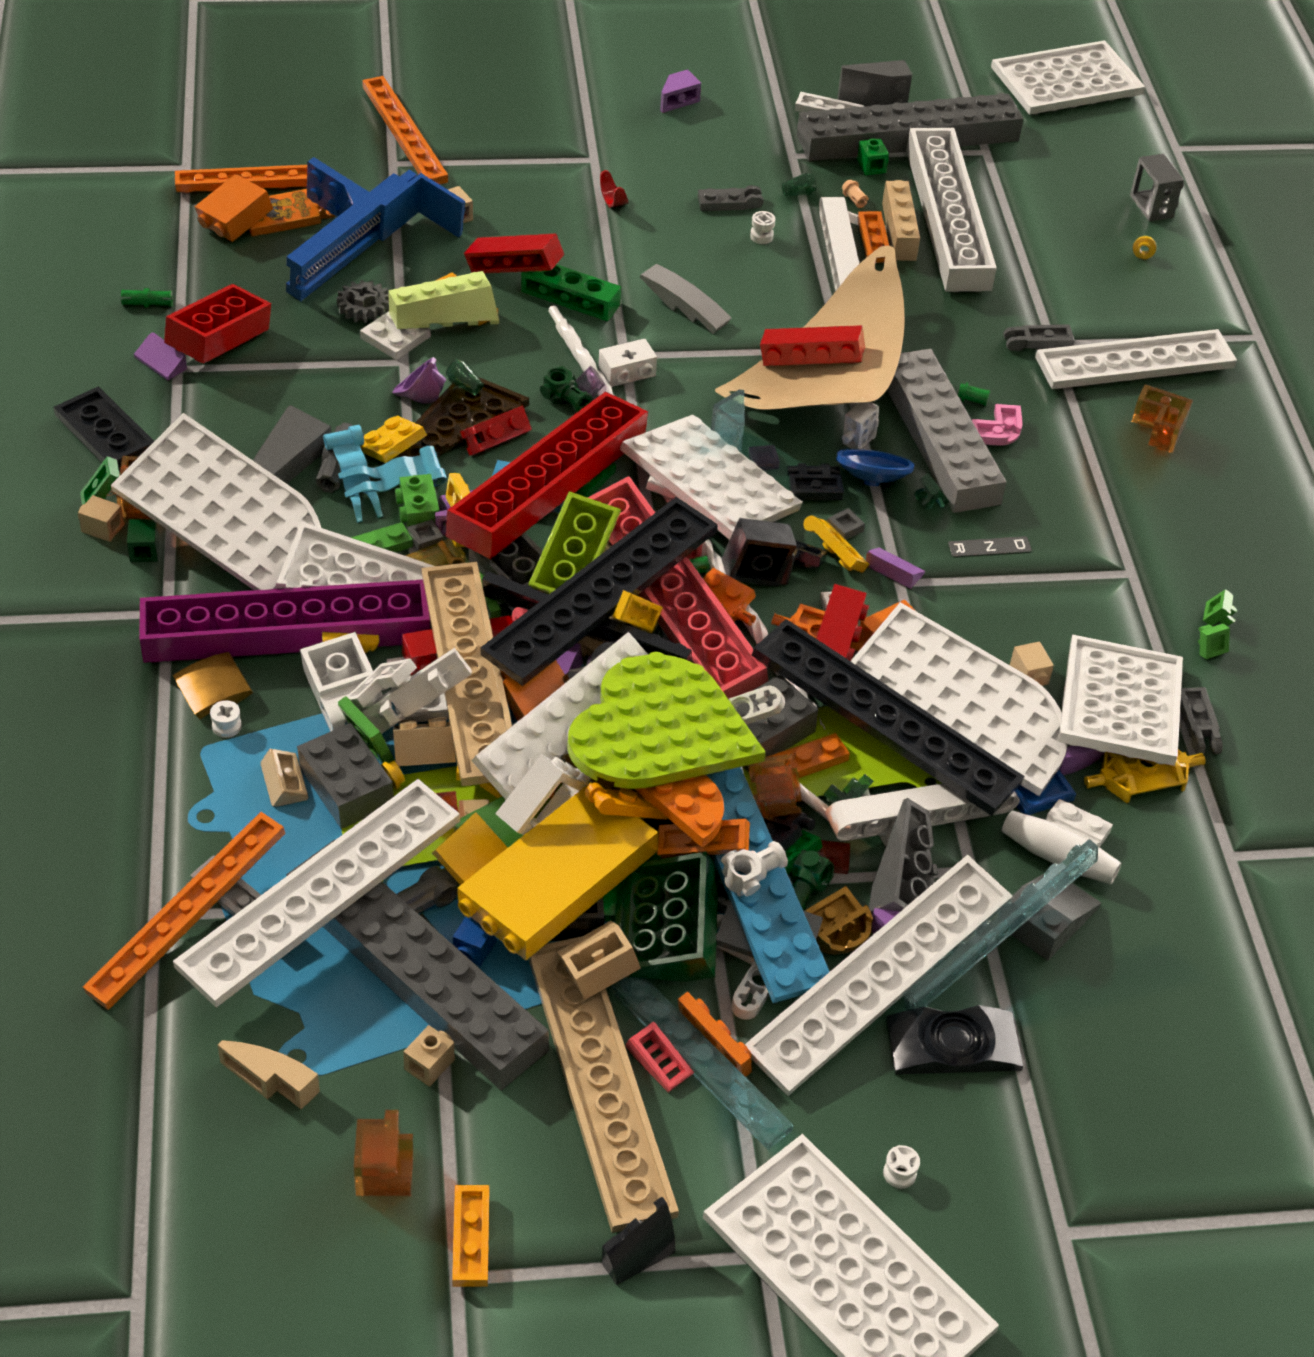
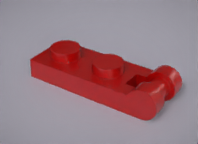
M520 406L460 431L462 439H466L469 447L467 451L469 456L526 433L532 430L523 406ZM476 433L479 434L482 442L478 443L475 436Z

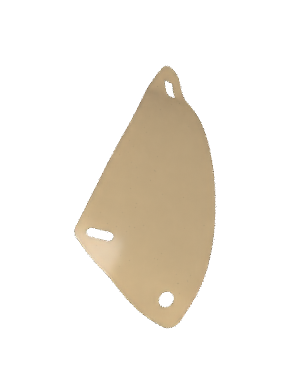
M882 246L870 254L853 269L827 303L803 327L863 325L865 350L861 362L763 366V360H761L740 376L716 388L715 392L731 401L755 409L863 403L880 398L888 389L895 375L904 336V299L896 264L895 249L891 246ZM885 257L884 269L882 271L875 270L876 258ZM736 391L745 394H750L760 397V399H752L743 396H738L731 394L729 392Z

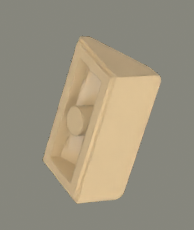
M269 749L261 761V768L271 805L283 806L306 801L309 797L296 753Z

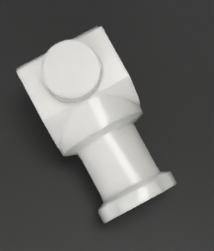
M775 841L769 843L768 848L758 853L745 849L738 852L733 850L721 859L724 865L722 873L725 876V884L731 891L737 893L739 897L754 894L761 887L759 881L766 878L767 872L777 867L784 868L788 864L784 849ZM736 871H741L746 875H740Z

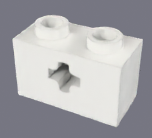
M646 339L599 349L598 369L611 387L656 376L657 356Z

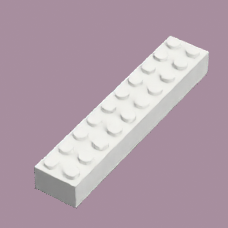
M910 128L906 151L945 292L992 291L997 268L955 129Z

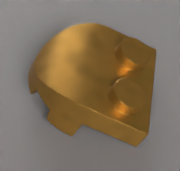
M846 886L805 910L806 912L823 917L816 938L820 951L823 953L836 955L853 951L866 942L871 933L873 918L867 905L862 907Z

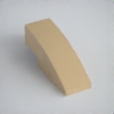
M222 1040L218 1044L220 1063L267 1100L278 1091L302 1109L320 1092L318 1074L304 1064L282 1053L242 1042Z

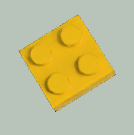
M395 416L387 419L384 425L377 430L365 434L364 445L360 446L364 454L387 463L427 436L423 426L400 416Z

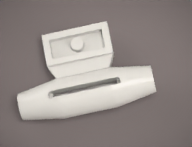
M1061 799L1057 801L1047 814L1046 820L1012 810L1003 824L1002 832L1028 851L1074 874L1111 885L1121 868V862L1100 848L1110 834L1113 824Z

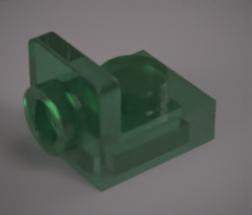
M866 774L859 780L853 777L842 791L831 784L824 795L827 797L829 805L841 800L859 798L874 781Z

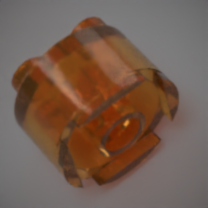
M793 754L765 757L764 762L749 765L750 779L752 783H756L758 793L753 795L764 818L800 814L802 812V808L796 807V802L802 801L797 768L791 769L789 762L795 761Z

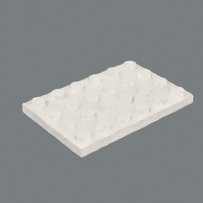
M1105 40L994 59L991 64V68L1029 115L1144 94L1145 90L1143 83Z
M694 415L622 442L620 448L623 453L679 499L717 523V530L729 540L739 518L774 522L799 511L803 503L791 491L784 488L772 476L759 468L755 462L749 460L736 447L729 444L717 432L713 431Z
M1072 635L1058 742L1175 766L1178 756L1183 657Z

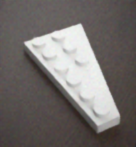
M301 521L276 582L275 589L421 580V568L434 567V565Z

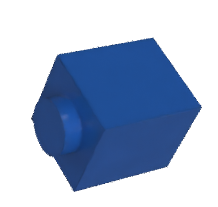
M466 916L453 935V945L478 966L483 965L498 940L494 935H488L472 917L468 918Z

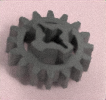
M360 280V284L352 281L350 287L344 285L343 291H338L337 308H339V313L345 314L346 319L354 317V322L363 320L364 323H367L370 318L375 321L377 316L381 317L385 312L389 311L388 289H382L381 283L373 285L372 280L369 283Z

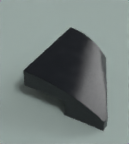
M663 1197L653 1202L656 1206V1211L645 1221L638 1220L637 1218L633 1219L622 1232L613 1236L602 1246V1265L616 1285L675 1253L673 1223L668 1204Z

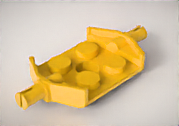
M1178 749L1175 766L1105 752L1100 774L1085 776L1084 784L1087 789L1101 785L1106 786L1109 791L1126 803H1129L1131 795L1182 785L1181 791H1185L1188 783L1189 768L1204 765L1205 756H1203V753L1187 756L1186 752H1181ZM1141 761H1145L1153 765V767L1144 766L1141 764Z

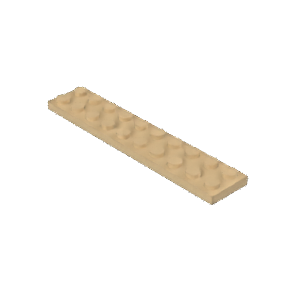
M477 562L421 568L437 659L455 648L472 670V675L444 692L461 785L490 783L471 760L511 728L512 723L501 671L481 656L480 647L491 640L493 634Z
M577 937L546 944L528 960L611 1232L623 1231L626 1225L635 1218L645 1221L656 1211V1206L653 1202L661 1197L668 1204L671 1219L678 1218L679 1210L607 990L605 988L584 1000L556 954V951L581 938Z

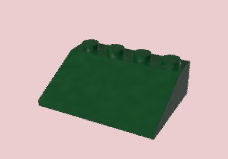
M707 851L646 861L618 884L615 923L620 927L633 947L641 969L628 976L679 982L715 978L719 873Z

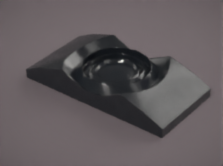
M981 1005L959 1011H941L929 1007H921L891 1014L886 1018L895 1075L1023 1070L1013 1013L1010 1011Z

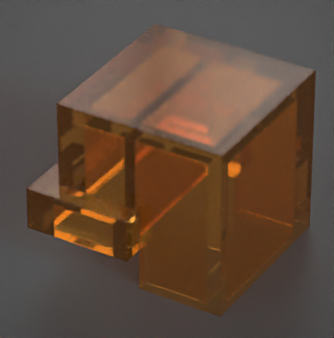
M385 1110L384 1119H357L354 1157L356 1196H411L414 1151L413 1134H399V1110Z

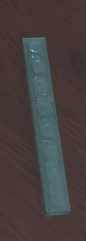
M1090 839L1082 845L1077 844L1067 854L1065 860L1059 865L1055 863L1050 866L1039 882L1036 884L1033 882L1023 890L1020 898L1014 903L1008 902L1005 904L994 920L991 922L986 921L980 925L975 932V936L969 941L960 942L953 949L950 957L944 962L940 961L924 979L916 983L903 995L906 1010L926 1007L1094 865L1098 861V846Z
M626 976L607 987L645 1027L653 1021L657 1024L694 1071L693 1075L767 1150L792 1132L793 1124L646 978Z

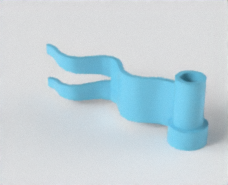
M359 424L349 426L348 430L323 435L326 450L333 449L341 472L356 466H367L365 456L360 446L364 445V436ZM354 475L342 478L345 491L354 488L358 484L370 481L367 475ZM372 490L363 491L369 497L377 517H383L377 492ZM358 493L349 497L354 508L357 523L363 522L360 495Z
M434 446L421 448L419 456L398 457L379 467L356 466L338 473L340 479L354 475H367L374 479H380V481H366L344 492L346 498L369 490L376 492L389 491L400 484L399 477L431 474L434 487L444 484L448 479L445 470L440 467Z

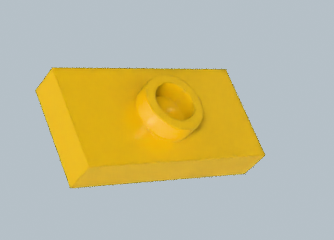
M623 590L612 617L652 633L663 607Z

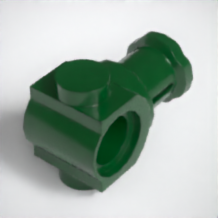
M565 367L552 368L544 376L543 385L540 386V393L552 403H569L576 412H579L592 402V395L578 388L574 374Z
M802 849L793 864L791 881L803 911H805V904L810 896L816 895L819 891H825L833 879L834 864L829 859L819 856L816 851Z

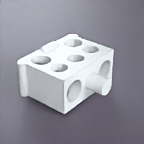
M872 402L858 403L845 415L844 433L842 436L844 445L851 449H862L872 439H875L879 422V406Z

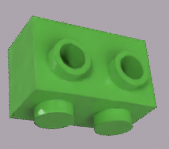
M423 474L399 477L400 488L395 489L397 505L402 504V507H399L400 521L406 523L407 527L432 519L435 523V513L440 512L432 475Z

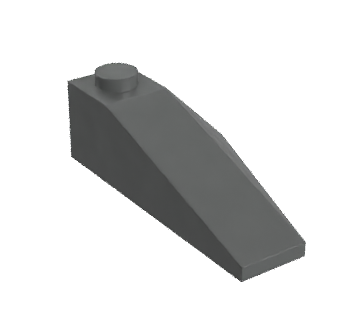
M909 798L904 799L872 885L869 904L872 915L874 908L901 912L935 883L934 876L938 875L937 865L932 864L930 848L934 846L930 811Z

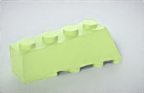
M483 271L388 290L389 314L397 329L429 328L431 323L443 325V327L453 326V322H468V326L478 325V321H490V325L499 324L492 287Z

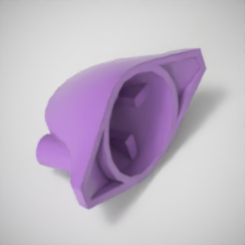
M432 357L397 385L392 394L406 397L422 404L433 403L438 399L446 378L438 372L436 359Z

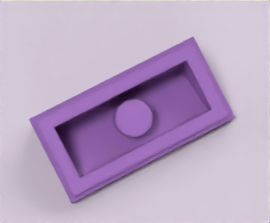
M153 332L147 336L134 353L136 359L166 380H170L187 369L185 354L165 344L164 339Z
M881 548L869 550L866 555V561L870 564L869 568L910 589L925 573L924 570Z

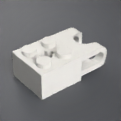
M355 632L300 649L304 673L330 732L344 726L346 723V719L338 706V701L348 696L373 672ZM380 691L375 697L377 699L383 695Z

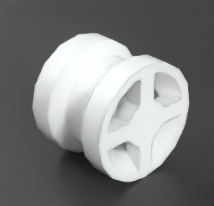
M220 701L213 705L210 711L213 732L222 738H230L237 735L242 726L238 705L232 701Z
M899 1145L893 1147L888 1152L883 1169L886 1182L895 1188L904 1189L910 1187L916 1180L917 1171L920 1166V1158L917 1152L908 1146ZM897 1168L905 1169L906 1172L897 1170Z

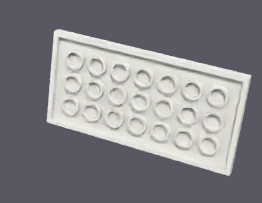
M803 1134L717 1200L703 1213V1219L838 1357H969L998 1330L999 1324Z

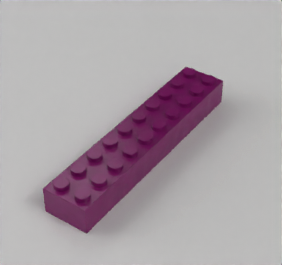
M423 579L140 598L139 640L143 663L205 659L225 652H229L232 657L300 652V649L322 643V632H355L356 634L379 635L377 647L402 645V634L430 629L429 610Z

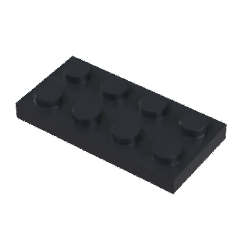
M99 386L53 407L55 416L101 462L107 456L117 460L118 468L137 459L154 442Z

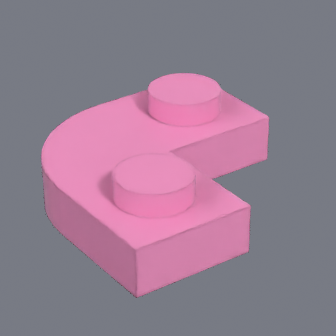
M995 404V421L972 419L985 445L1011 444L1019 438L1022 429L1021 406Z

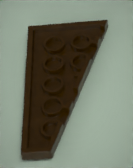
M463 371L415 422L423 426L427 436L393 459L404 456H419V450L425 446H434L438 457L466 441L465 438L462 439L460 431L517 407L523 406V408L529 406V397Z

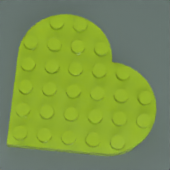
M660 652L627 657L611 667L601 683V704H593L580 713L573 720L568 731L567 749L574 765L588 777L596 781L599 777L603 778L606 781L614 782V787L648 788L764 762L766 754L719 685L704 670L703 666L682 658L664 655Z

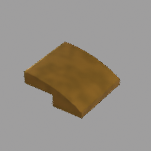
M229 652L200 660L173 675L199 720L208 715L213 705L217 702L232 701L238 704L253 694Z

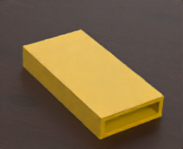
M588 785L457 888L458 907L462 914L468 918L472 917L488 935L497 937L504 943L508 951L513 954L517 953L524 960H528L657 852L658 831L638 817L601 814L595 807V803H592L585 796V789Z

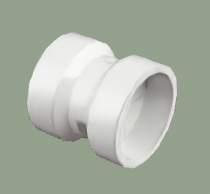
M759 211L753 214V227L750 237L755 243L768 244L773 240V228L776 219L772 213Z

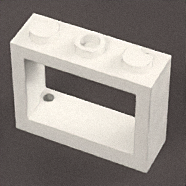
M541 754L496 812V815L517 833L525 835L588 785L591 778L582 773L578 768H574L567 762L564 763L556 756L551 760ZM562 782V786L555 793V795L552 797L549 803L545 806V808L538 815V817L534 818V816L537 814L540 808L544 805V803L551 796L554 790Z

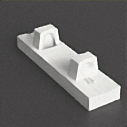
M453 648L412 675L411 679L400 688L394 687L379 697L373 705L360 711L382 734L472 675V670L458 651ZM391 702H393V704L399 710L398 713H395L393 711Z

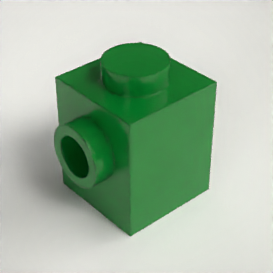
M869 139L859 141L857 161L865 176L886 173L889 153L882 140Z

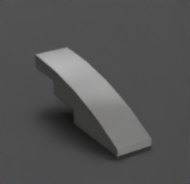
M655 264L640 275V278L672 311L679 308L692 322L698 319L712 334L727 325L732 318L696 286L658 264Z

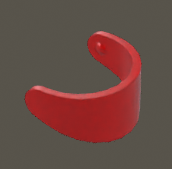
M608 170L602 171L600 173V187L607 206L611 208L629 204L625 190L622 187L616 186Z

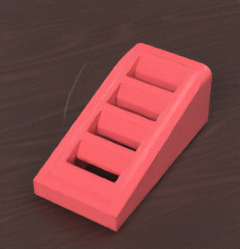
M654 1021L631 1037L625 1045L633 1057L668 1093L694 1074V1071ZM651 1040L654 1044L645 1049L643 1044ZM660 1049L662 1054L653 1059L651 1054ZM668 1058L671 1063L661 1069L658 1064ZM677 1067L681 1072L669 1080L666 1074Z

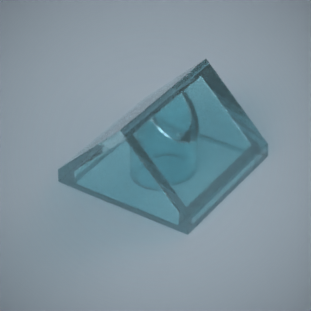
M739 389L713 405L711 431L717 432L722 440L736 447L741 452L745 415L744 390Z

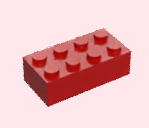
M231 284L166 316L164 343L204 364L269 330L271 303L235 284Z

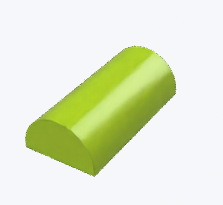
M569 491L528 585L537 591L550 594L604 553L621 509Z

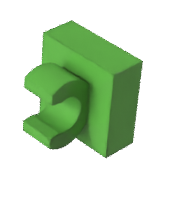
M1225 589L1208 600L1205 606L1203 621L1212 626L1219 621L1226 626L1233 624L1235 619L1231 616L1237 612V609L1232 605L1233 594Z
M1208 624L1199 627L1200 640H1198V643L1200 644V656L1209 659L1229 652L1230 628L1228 626L1220 624L1213 627Z

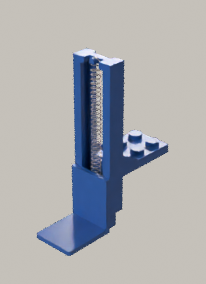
M313 157L307 162V198L337 216V218L286 257V266L290 268V280L286 283V292L302 301L378 239L384 241L417 213L422 214L453 235L460 237L463 231L465 200L424 174L420 173L417 175L410 169L401 176L393 173L368 192Z

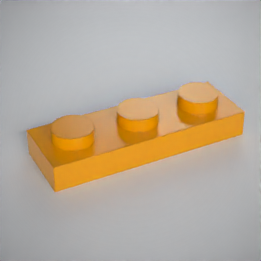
M455 1185L452 1287H488L489 1185Z

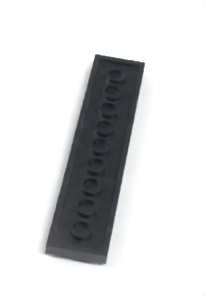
M675 497L480 647L481 656L524 686L611 617L615 612L623 590L636 596L717 533L718 524L678 497Z
M785 619L754 647L751 656L989 815L993 816L1022 784L1024 775L789 620Z

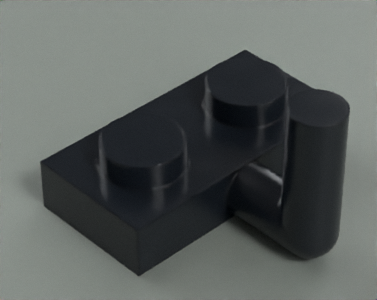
M795 540L797 547L780 583L788 584L795 560L801 561L800 564L805 567L816 568L826 561L828 551Z

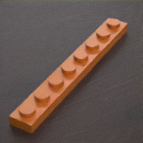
M384 76L362 80L363 89L418 175L422 173L438 184L448 183L447 172Z
M260 812L83 986L85 993L109 1010L286 834L284 827L263 812Z

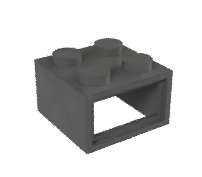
M1165 154L1139 157L1130 195L1148 221L1174 218L1179 204L1181 189L1184 186V180ZM1143 169H1145L1153 180L1152 189L1138 191Z

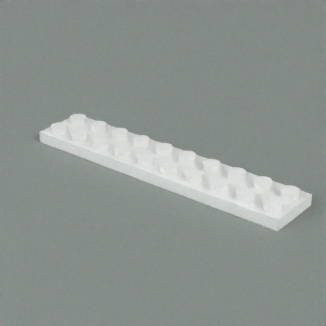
M417 779L173 961L175 969L217 1008L459 823L460 814Z
M969 855L965 856L749 1040L745 1045L752 1054L751 1059L789 1096L1007 906L1013 896Z

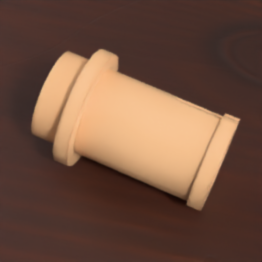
M848 180L843 184L844 196L849 197L856 207L862 208L868 203L867 200L869 198L859 188L857 181Z

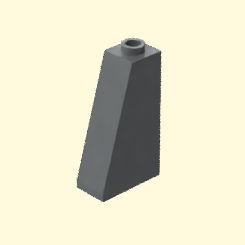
M290 405L253 461L287 484L322 455L325 446L323 435L331 433V426Z

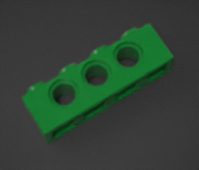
M557 264L549 271L521 272V292L607 322L620 307L621 286Z

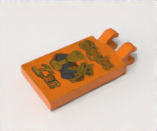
M307 189L269 196L273 210L250 227L249 231L251 236L321 224V219L333 218L335 215L307 198Z

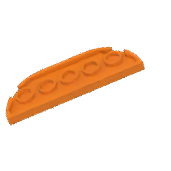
M706 775L648 788L635 789L701 847L712 841L721 828L724 814L723 797L716 784Z

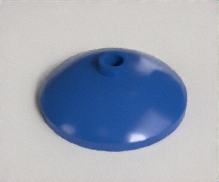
M845 449L837 452L836 459L839 464L852 476L864 480V484L869 486H879L880 483L894 482L914 471V463L912 461L890 453L865 449Z

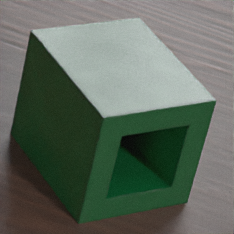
M129 520L127 547L130 562H158L159 532L155 520Z

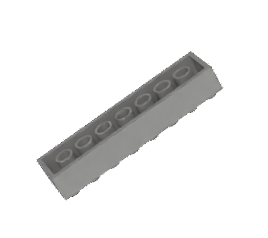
M932 349L901 353L895 375L887 391L952 512L956 513L1001 505L1006 480Z

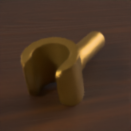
M443 541L437 544L447 558L449 565L465 563V560L452 555Z

